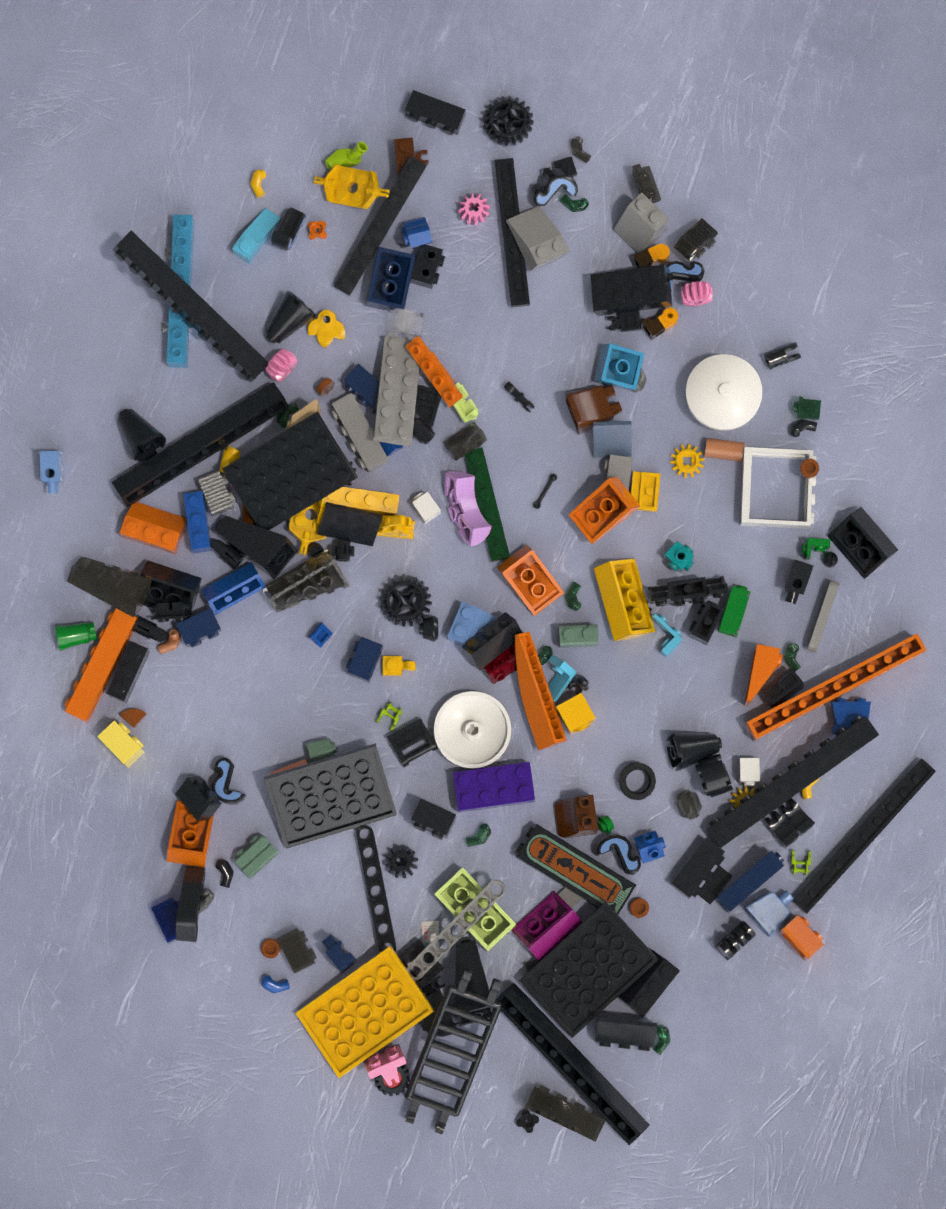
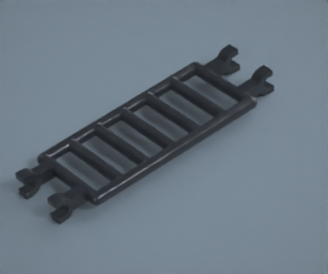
M466 967L462 971L458 985H448L404 1095L405 1099L412 1101L406 1113L405 1122L414 1123L421 1104L441 1112L434 1127L435 1132L443 1134L449 1115L459 1116L502 1009V1004L495 1001L502 985L501 980L493 978L487 997L470 992L465 989L472 976V969ZM452 994L492 1007L493 1010L490 1018L488 1019L450 1005L449 1002ZM445 1012L485 1025L486 1028L483 1035L479 1036L443 1023L442 1020ZM438 1030L478 1043L476 1053L472 1054L436 1041L435 1037ZM431 1047L471 1061L469 1071L465 1072L429 1059L428 1055ZM424 1065L464 1079L461 1090L420 1076ZM417 1083L458 1097L454 1108L413 1094Z

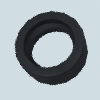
M632 763L625 767L620 774V789L630 799H645L651 795L655 788V773L646 764ZM635 770L643 771L649 779L648 787L640 793L632 792L626 784L628 774Z

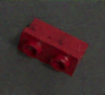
M514 644L483 668L493 684L502 681L506 676L517 671Z

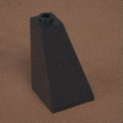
M226 515L218 521L214 529L220 538L274 580L298 552L297 548L286 536Z
M464 940L456 945L455 986L459 983L464 967L472 969V976L465 990L487 997L489 987L476 941ZM455 994V1007L488 1019L490 1018L493 1010L492 1007ZM455 1015L457 1022H461V1024H458L459 1027L475 1023Z

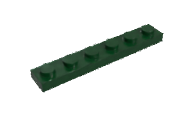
M483 447L466 451L464 455L469 474L475 476L474 489L478 508L483 518L492 526L489 535L486 537L491 562L508 559L510 554Z

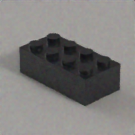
M664 264L590 274L593 312L598 316L672 306L670 270Z

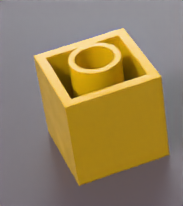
M582 693L556 706L557 713L569 735L576 731L579 733L585 730L596 719Z

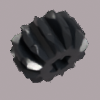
M398 846V853L394 849L390 850L394 856L387 855L386 859L392 862H388L385 865L386 867L393 866L388 872L392 874L396 870L395 878H398L400 873H402L403 879H406L405 872L408 871L409 875L412 876L413 872L410 868H418L417 865L412 864V862H417L418 858H411L415 851L407 854L409 847L406 846L404 852H402L401 846ZM398 858L402 860L406 858L407 861L405 863L407 865L404 867L402 865L397 866L396 863H399L397 861Z

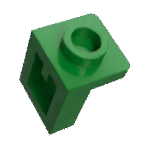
M807 538L806 543L802 544V555H805V560L810 559L811 549L819 553L829 550L831 539Z

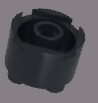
M721 754L698 761V765H695L698 775L705 781V783H702L703 790L711 798L733 790L731 785L728 786L732 783L725 764L722 760L719 761V759H722Z

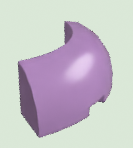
M447 471L445 472V496L448 495L450 507L447 509L451 521L456 522L459 528L458 534L469 546L478 545L489 535L492 526L483 518L478 508L474 489L475 476L465 472Z

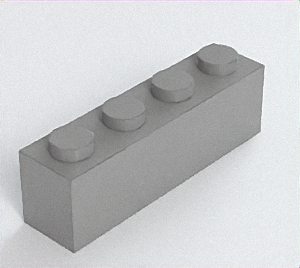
M350 393L332 403L333 409L331 413L335 420H340L342 424L340 429L345 437L349 436L351 440L349 445L353 453L357 452L360 456L358 462L362 469L366 468L369 473L388 463V457L380 443L373 441L374 432L353 394Z

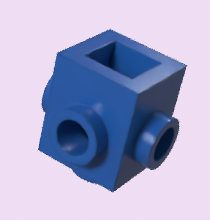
M656 830L634 838L643 864L665 856L663 848H666L663 837H658Z

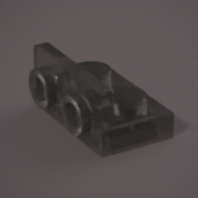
M640 164L632 166V175L639 194L642 192L653 204L660 202L661 196L650 166L641 168Z
M473 422L443 441V444L454 460L457 461L476 447H480L487 441L483 430Z

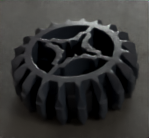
M502 96L501 102L495 99L494 105L489 104V110L484 112L487 116L483 117V122L486 123L484 124V129L488 130L486 135H492V141L498 139V145L505 141L506 147L509 145V142H512V145L515 146L516 140L522 143V137L528 138L527 132H532L531 125L534 124V121L531 118L533 113H528L530 107H524L525 101L518 103V97L514 101H511V96H508V100H505ZM506 109L504 114L494 117L497 112ZM512 109L518 111L523 118L515 116L512 113ZM508 114H510L509 128H507L506 119H508ZM494 124L503 127L505 133L498 131ZM522 126L517 132L510 134L514 127Z
M409 575L406 576V581H403L402 576H399L400 582L397 583L393 578V586L388 583L386 584L389 591L382 590V594L386 595V597H380V601L386 603L380 606L381 609L387 608L383 612L384 616L391 614L388 621L391 622L395 618L394 624L397 626L402 621V627H405L406 622L409 621V625L412 627V620L419 624V616L422 619L426 618L423 611L426 613L430 612V609L425 606L432 605L431 601L426 600L431 598V594H424L429 588H421L424 584L423 581L416 584L417 577H414L413 581L410 582ZM401 587L413 588L408 593H402L397 590ZM418 592L422 597L420 608L413 602ZM392 594L399 600L394 611L390 606ZM401 597H402V598H404V597H405V598H406V597L410 598V599H409L410 604H409V605H402V604H403V601H402ZM406 609L414 612L410 616L399 615V613Z

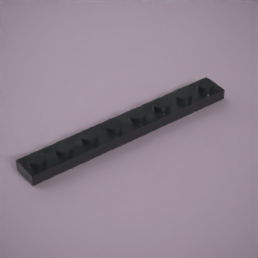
M410 156L391 188L390 194H388L389 197L385 198L334 287L349 296L351 295L427 167L426 164Z
M513 158L495 160V170L511 308L530 306L525 259L506 222L507 219L520 214Z

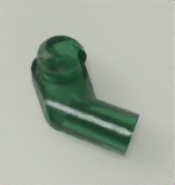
M565 194L560 199V202L571 212L584 211L589 206L586 198L572 200Z
M296 402L290 404L289 408L278 414L277 423H279L281 428L287 427L289 415L299 411Z
M576 582L571 584L565 595L567 606L574 611H578L581 608V603L578 602L576 596L581 585Z
M792 643L786 647L784 660L796 672L801 668L796 661L799 646L796 643Z
M544 646L538 654L541 665L546 664L553 655L550 646Z
M488 824L480 825V830L476 836L466 838L468 847L486 843L491 835V829Z
M658 1025L656 1033L658 1034L659 1042L653 1050L661 1055L671 1040L669 1029L666 1026Z

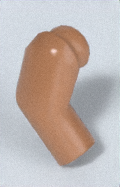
M177 629L170 630L166 643L157 645L160 654L175 650L178 647L181 634Z

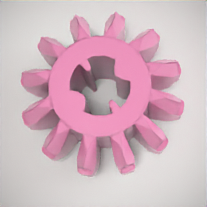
M471 193L470 199L464 196V202H459L461 208L458 209V213L462 214L461 220L467 219L468 225L471 224V221H474L475 226L478 225V220L484 223V217H489L487 210L490 209V205L486 204L487 199L481 200V194L474 198V194ZM471 207H473L474 209L477 208V212H475L474 210L471 211Z
M697 281L687 283L681 287V300L684 305L695 307L712 301L713 292L711 284L708 282Z
M286 349L279 350L268 363L266 373L273 380L283 381L295 368L297 363L296 357Z

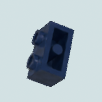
M211 608L176 624L186 646H191V648L202 644L201 640L207 637L210 640L219 636L218 632L222 631Z
M361 637L360 641L356 640L353 647L355 654L353 659L349 658L345 668L348 669V675L370 683L384 648L383 645Z

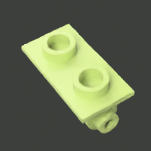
M456 383L455 386L463 398L453 406L464 423L477 419L479 409L475 406L472 399L466 401L469 394L463 384Z

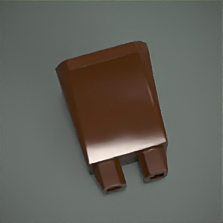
M599 385L565 393V402L579 435L593 429V422H609L613 420L614 416L622 412L619 401L609 405L607 400L616 396L613 385L605 387Z
M593 795L563 799L555 803L557 829L560 837L572 838L597 834L598 825Z

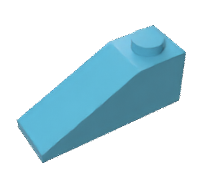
M265 208L244 231L232 248L234 255L250 264L281 218Z

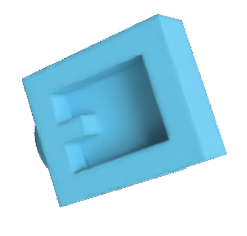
M654 613L652 619L673 638L672 640L668 638L661 645L663 649L660 653L667 658L682 642V634L675 627L671 628L667 625L668 620L663 615Z
M552 655L548 661L554 666L552 669L557 673L548 687L553 701L556 703L577 672L565 661Z

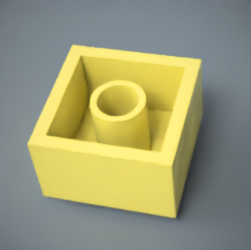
M114 720L97 737L129 768L145 753L141 749L144 745L135 736L131 738L128 735L130 730L122 722L117 724Z

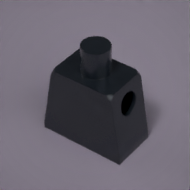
M794 560L785 589L788 590L785 601L796 604L799 594L804 595L814 567L813 565ZM795 579L801 581L799 588L793 586Z

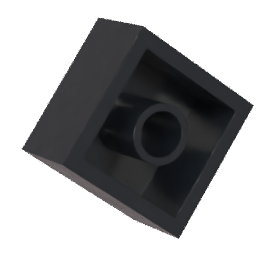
M420 799L411 821L414 824V828L425 832V829L432 832L433 837L442 840L443 837L448 838L457 816L448 810Z

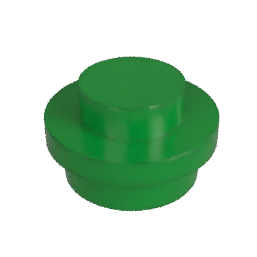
M606 815L598 818L599 822H597L599 830L602 833H611V830L614 829V824L610 817Z

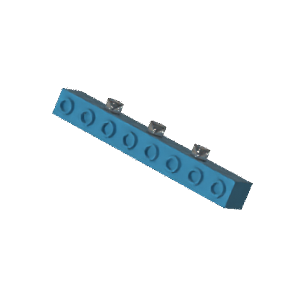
M173 214L172 248H165L164 256L165 259H171V269L191 287L194 218L193 215ZM170 305L169 321L161 322V333H168L167 364L168 367L188 368L190 327L185 324L184 318L181 315L175 314L170 309Z

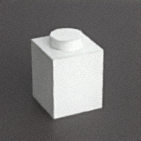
M421 492L413 498L412 506L425 524L441 514L440 508L428 492L425 494Z
M740 758L739 783H744V786L747 787L755 786V783L760 782L759 758Z

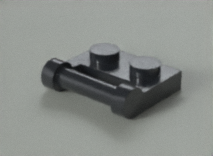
M421 718L387 737L404 768L418 757L431 750L435 751L438 749ZM426 739L428 744L404 756L402 751Z
M418 939L398 957L407 968L408 965L404 959L409 957L413 961L426 947ZM426 952L424 960L427 963H432L434 956L430 952ZM439 962L424 975L425 978L415 980L420 990L444 969ZM410 969L411 974L417 977V975L412 971V969Z

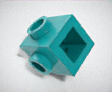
M677 541L664 555V559L669 562L667 565L676 572L678 570L681 573L684 569L688 571L694 564L692 561L694 559L692 554L694 551L685 544L683 546Z

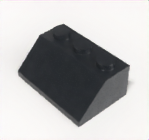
M862 507L851 513L827 535L864 579L898 551L897 547Z
M147 560L140 573L135 603L152 608V605H155L156 602H169L170 609H172V602L186 601L190 603L188 613H192L202 578Z
M651 948L649 949L659 960L618 996L620 1000L642 1017L647 1014L680 972L678 968Z
M598 1017L595 1042H599V1046L611 1047L612 1043L619 1044L618 1048L630 1049L631 1045L638 1046V1050L650 1051V1048L655 1046L657 1023Z

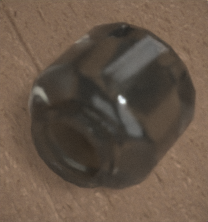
M685 790L676 795L674 805L680 817L692 820L699 816L698 812L702 809V803L696 792Z

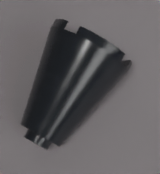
M287 291L265 330L267 333L266 337L272 343H281L317 315L295 294Z
M124 409L119 413L118 423L135 461L137 459L139 462L146 461L157 454L156 450L159 447L163 448L165 446V436L133 409Z
M669 733L666 738V742L670 741V747H667L668 758L671 766L676 767L675 771L683 770L698 763V761L709 758L719 753L722 748L721 739L716 734Z

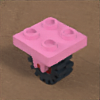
M400 1045L388 1046L385 1048V1051L378 1054L375 1053L364 1061L370 1079L374 1078L376 1087L384 1095L389 1094V1096H393V1094H396L398 1096L400 1091L403 1093L405 1091L404 1088L408 1087L410 1074L407 1066L404 1065L406 1060Z

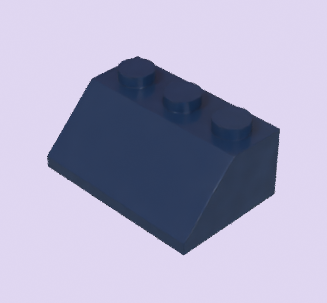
M378 247L365 306L381 310H404L416 255Z

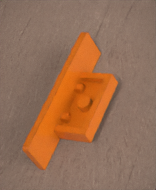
M420 336L415 337L405 346L449 408L463 398L454 384L455 381L434 352L428 349Z

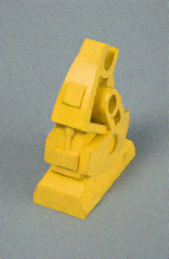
M404 515L382 516L376 536L414 540L415 520Z

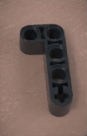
M190 866L185 868L176 917L177 941H197L198 917L206 868Z

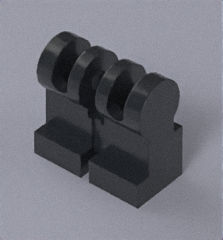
M792 798L787 801L792 811H789L783 804L779 807L783 815L790 820L788 824L783 820V816L776 811L772 815L778 823H774L769 817L764 819L765 824L785 849L795 842L799 835L802 836L815 825V822L808 817Z
M742 921L730 932L734 938L728 934L714 946L727 961L741 949L738 943L744 947L756 936V933L745 921Z

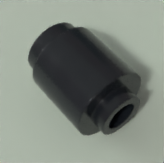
M420 417L414 418L413 437L420 443L427 445L436 433Z

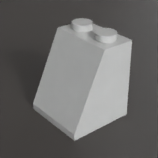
M641 192L628 205L614 231L638 254L647 250L667 230L669 218Z

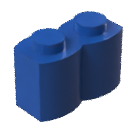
M425 217L403 222L404 227H400L405 244H409L410 248L433 242Z

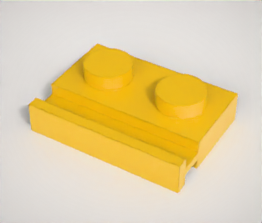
M633 471L631 495L640 505L637 509L638 511L657 512L660 473Z

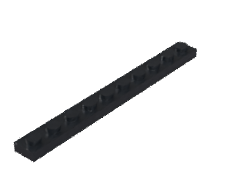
M920 759L792 902L807 914L933 776L936 770L926 761Z

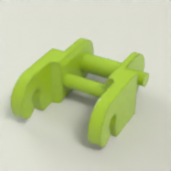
M390 702V704L386 705L387 709L382 710L376 722L379 723L383 715H387L395 721L390 731H393L400 720L398 716L403 713L401 712L402 708L399 710L393 707L392 702ZM389 709H391L392 711L396 712L397 715L394 717L387 712Z
M792 850L791 865H794L791 871L793 875L799 872L805 873L807 876L808 872H810L808 866H811V851H808V861L804 862L794 860L795 850ZM796 864H805V869L796 868Z

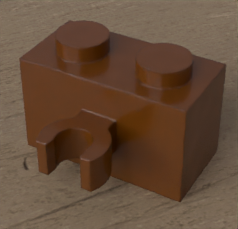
M413 137L394 139L398 176L410 156L426 165L429 164V160L421 159L423 155H428L427 150H421L417 154L414 153Z

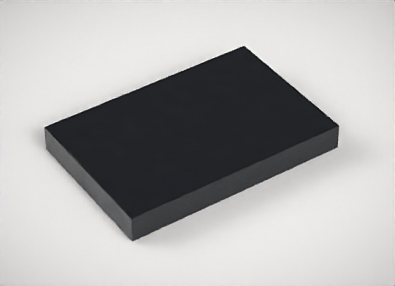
M326 502L317 535L373 547L382 521V514Z

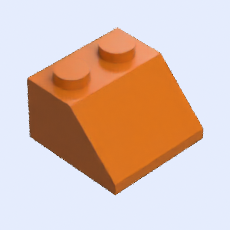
M797 915L779 932L804 960H807L824 945L821 942L823 938L816 930L813 932L808 927L810 923L805 917L802 916L800 918Z

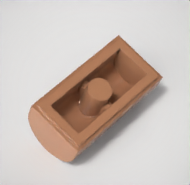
M706 438L704 457L742 462L745 442Z

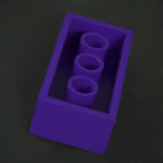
M530 762L453 772L458 813L535 802Z

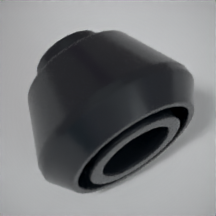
M430 616L423 619V623H419V635H423L424 639L432 642L438 640V618Z

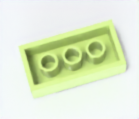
M462 867L434 895L456 918L483 888ZM480 897L478 899L479 907L486 908L488 900ZM495 903L468 932L489 952L516 926V923ZM466 911L464 914V918L468 922H472L475 918L471 911Z

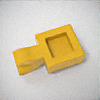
M383 656V676H402V670L416 671L415 661L403 662L402 656Z

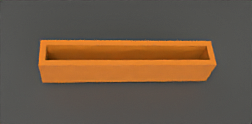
M118 608L114 612L111 611L107 619L109 623L106 629L103 628L100 632L98 645H95L91 650L90 656L92 657L89 663L86 662L81 671L83 676L81 680H77L74 684L73 690L75 692L72 698L68 697L64 705L67 714L86 723L89 722L133 633L132 629L138 619L137 617Z

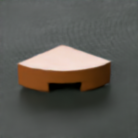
M128 709L120 714L133 728L147 715V713L140 709Z

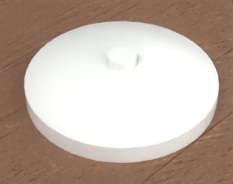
M729 354L714 355L701 361L690 373L685 393L687 405L692 415L701 424L715 430H733L748 423L758 411L762 400V384L757 372L747 361Z
M476 691L463 692L450 698L440 708L434 724L435 741L442 755L451 763L467 769L483 768L496 762L506 751L511 738L510 718L503 705L494 697Z

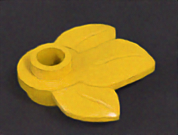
M323 310L319 313L317 319L309 323L308 335H317L318 342L325 348L332 342L334 337L343 340L345 338V328L340 321L336 320V315L333 311ZM324 316L330 317L329 323L323 321Z

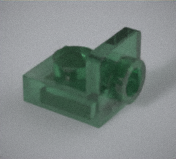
M799 396L798 401H794L793 407L796 418L819 421L821 400L803 399V396Z

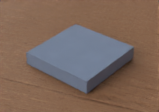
M593 422L594 458L610 457V455L632 457V422Z

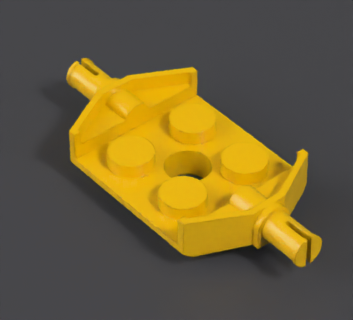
M335 164L325 178L315 176L314 179L316 180H313L314 184L324 186L327 201L351 207L368 209L377 197L383 196L388 198V194H390L388 189H381L379 187L377 174L371 170L365 171ZM357 183V191L352 193L351 187Z
M319 501L290 518L288 531L300 541L301 545L298 553L300 555H307L310 543L326 539V536L317 535L319 523H316ZM307 510L315 512L313 520L306 518L305 513Z

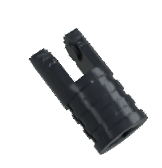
M795 342L764 354L768 368L772 370L783 364L800 359V353L789 357L786 355V352L798 347L797 343Z
M215 539L210 545L220 555L219 558L231 566L233 570L245 558L239 551L221 540Z
M142 616L138 617L132 629L133 632L149 640L153 639L163 642L169 638V633L166 630L164 631L156 623Z

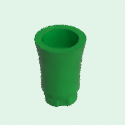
M94 622L55 625L60 651L97 640Z

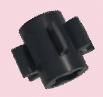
M336 541V546H332L331 555L336 556V561L348 562L350 557H354L355 548L350 546V541Z

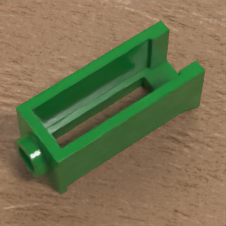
M742 585L732 586L718 633L737 638V631L740 629L751 591H747V587Z

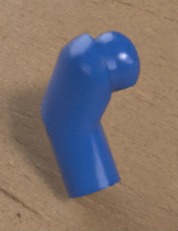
M265 975L261 979L262 987L275 994L290 989L288 980L277 983L269 975Z

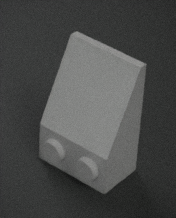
M540 206L506 220L530 271L563 258L569 252L561 233Z

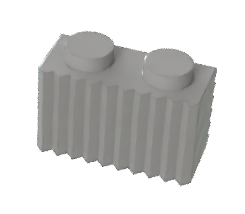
M217 471L198 479L213 516L234 509L232 503L236 501L232 491L228 492L226 489V485L229 484L225 474L221 475Z

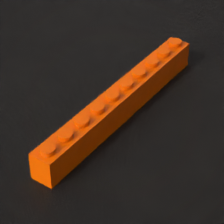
M917 633L751 719L745 725L753 740L756 741L925 653L926 648Z

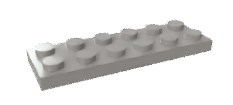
M384 336L373 441L409 447L412 444L419 365L405 347L412 340Z

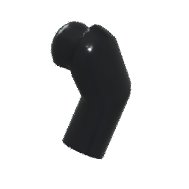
M800 419L791 425L790 434L793 437H799L800 432L803 430L815 432L817 422Z
M218 860L215 867L223 875L220 886L230 888L234 871L228 861Z

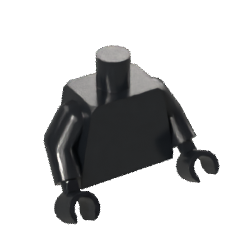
M441 976L433 979L431 983L421 989L435 1012L415 1026L420 1024L423 1031H426L428 1034L443 998L440 989L445 986V983L442 985L438 984V979ZM445 1012L442 1020L443 1023L454 1027L461 1024V1022L454 1023L450 1013ZM438 1030L436 1036L445 1037L452 1034Z

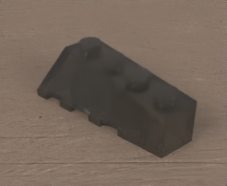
M326 548L265 585L266 588L262 590L275 611L279 612L299 605L301 601L313 600L320 594H330L335 592L334 589L340 587L344 589L350 585L334 557Z
M82 556L71 567L67 582L134 617L145 604L153 577H141L136 572L130 571L128 573L120 570V567H108L103 562Z
M539 1085L538 1088L534 1086L525 1105L526 1109L596 1142L605 1123V1120L602 1119L598 1112L593 1110L592 1113L584 1110L586 1106L575 1102L573 1105L566 1102L568 1098L559 1093L554 1096L549 1093L550 1089Z

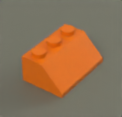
M136 502L131 505L125 516L120 535L123 538L176 555L187 525V518Z

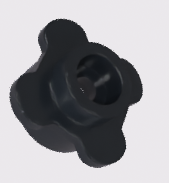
M523 1110L521 1118L516 1121V1125L524 1128L527 1133H532L535 1124L539 1123V1117L530 1114L529 1110Z

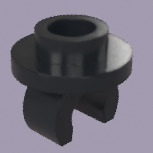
M575 675L573 677L574 681L570 682L568 687L570 690L572 687L577 686L579 690L576 692V695H578L583 690L587 691L589 689V682L584 676L581 675L579 677Z

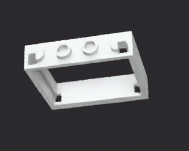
M744 447L740 526L809 529L811 524H814V512H811V505L815 504V494H812V486L816 484V476L810 479L805 478L803 521L749 519L752 457L816 460V456H813V450Z

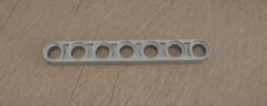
M501 880L490 882L408 965L406 969L414 981L422 978L504 895L506 886ZM497 883L501 886L502 891L500 894L492 892L491 887L493 884ZM480 897L488 900L486 908L479 907L478 899ZM466 911L473 912L475 918L472 922L465 920L464 914ZM453 925H458L461 928L460 935L455 936L451 933ZM443 938L447 941L446 949L438 947L437 942L439 939ZM426 952L434 955L432 963H427L424 960ZM412 966L420 968L419 976L415 977L411 974L410 969Z

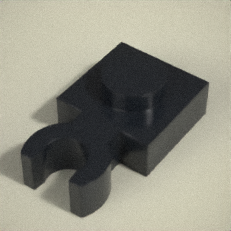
M639 310L620 312L621 318L615 316L607 317L608 321H615L613 327H608L610 331H616L619 327H621L622 332L642 330Z

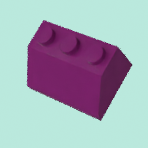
M553 891L519 921L511 931L540 961L577 928L582 921L574 910Z

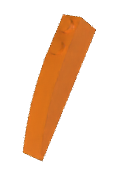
M530 632L515 635L517 674L528 723L538 750L551 748L567 741L531 634Z

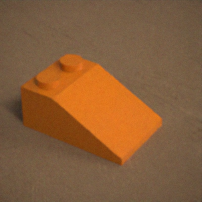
M612 477L607 479L568 515L589 542L594 544L627 519L640 505L620 479Z
M527 544L497 567L533 616L564 594L547 568Z
M756 645L744 706H748L775 669L781 665L783 654H779L780 648Z
M177 801L167 849V862L205 868L214 815L210 820L197 821L183 802Z

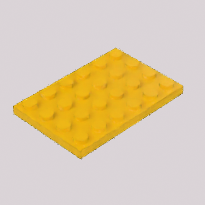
M389 946L295 1014L337 1077L341 1078L435 1012V1010L394 949Z

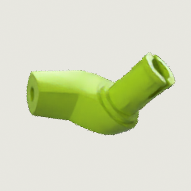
M360 141L353 149H338L324 161V164L330 171L335 164L344 167H354L361 162V156L368 150V146Z

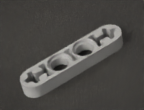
M833 580L829 582L807 647L809 651L816 653L840 584L839 582Z

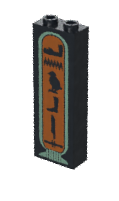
M536 824L535 828L531 826L525 835L528 837L525 844L521 842L516 850L518 854L516 858L596 908H599L606 901L619 915L636 884L540 825Z

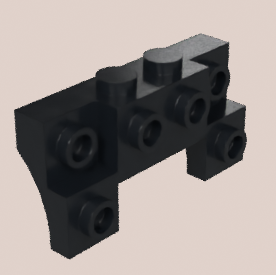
M724 576L707 580L705 577L667 582L665 586L652 588L650 586L647 587L651 604H655L656 607L665 606L667 602L674 604V607L684 606L685 602L693 601V604L703 603L704 599H707L708 596H713V598L724 597V594L728 593V585L725 582Z

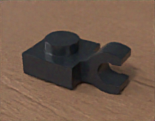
M572 156L555 161L553 163L554 167L543 169V176L550 170L558 168L568 171L573 177L577 176Z

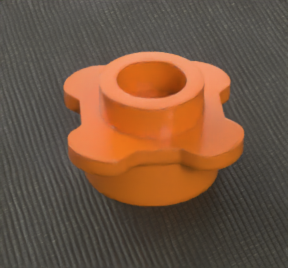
M311 221L308 223V228L310 229L308 236L311 240L315 238L325 239L327 237L325 232L326 222Z

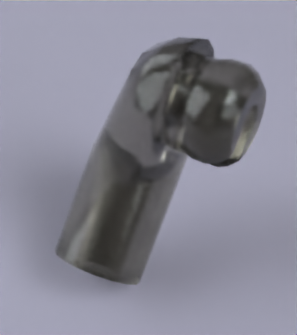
M576 136L570 143L572 154L587 164L591 155L583 151V139Z

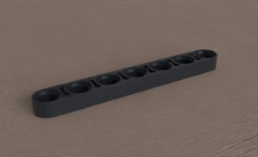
M363 825L357 830V841L379 951L381 953L383 945L390 943L396 952L397 947L374 832L371 827ZM363 829H368L371 832V836L367 840L360 838V832ZM367 848H372L375 852L374 857L371 859H367L363 855L364 850ZM370 867L378 869V875L375 878L367 875ZM374 886L382 888V894L379 897H374L371 894V889ZM383 905L386 908L383 916L375 914L376 906ZM387 924L390 931L387 935L379 933L380 925Z

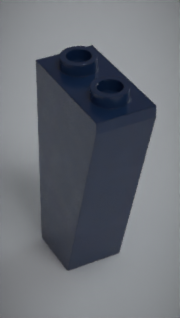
M771 851L716 899L728 913L731 912L785 865L782 863L784 859L778 852L774 854Z

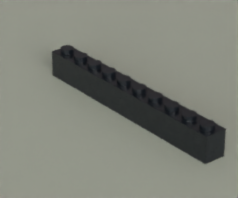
M132 230L113 248L117 259L124 261L133 274H138L148 288L156 291L157 297L162 301H166L175 314L181 315L184 318L185 324L190 328H194L203 341H208L212 345L213 351L219 355L221 354L230 367H235L240 372L241 378L251 383L268 366L269 362Z
M273 382L239 404L231 407L223 414L216 416L210 422L200 426L194 432L184 436L181 440L168 446L160 453L150 457L147 461L134 467L126 474L119 476L112 484L128 508L289 408V405Z
M859 715L851 721L852 725L849 728L842 727L835 732V738L832 740L827 738L819 744L821 748L815 752L811 749L804 754L803 757L805 759L800 763L796 760L787 767L789 770L786 773L782 774L779 772L772 777V783L769 785L764 783L755 789L758 793L752 797L748 794L741 799L740 802L742 804L737 808L732 806L724 812L726 815L723 818L719 819L716 817L709 822L710 827L707 830L720 848L879 736V733L866 716L862 718Z
M512 983L495 1000L502 1004L501 1011L628 1145L632 1144L650 1126L515 983Z

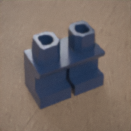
M329 935L322 941L328 949L325 953L342 973L357 962L351 952L347 955L342 952L344 944L341 940L337 942L332 935Z

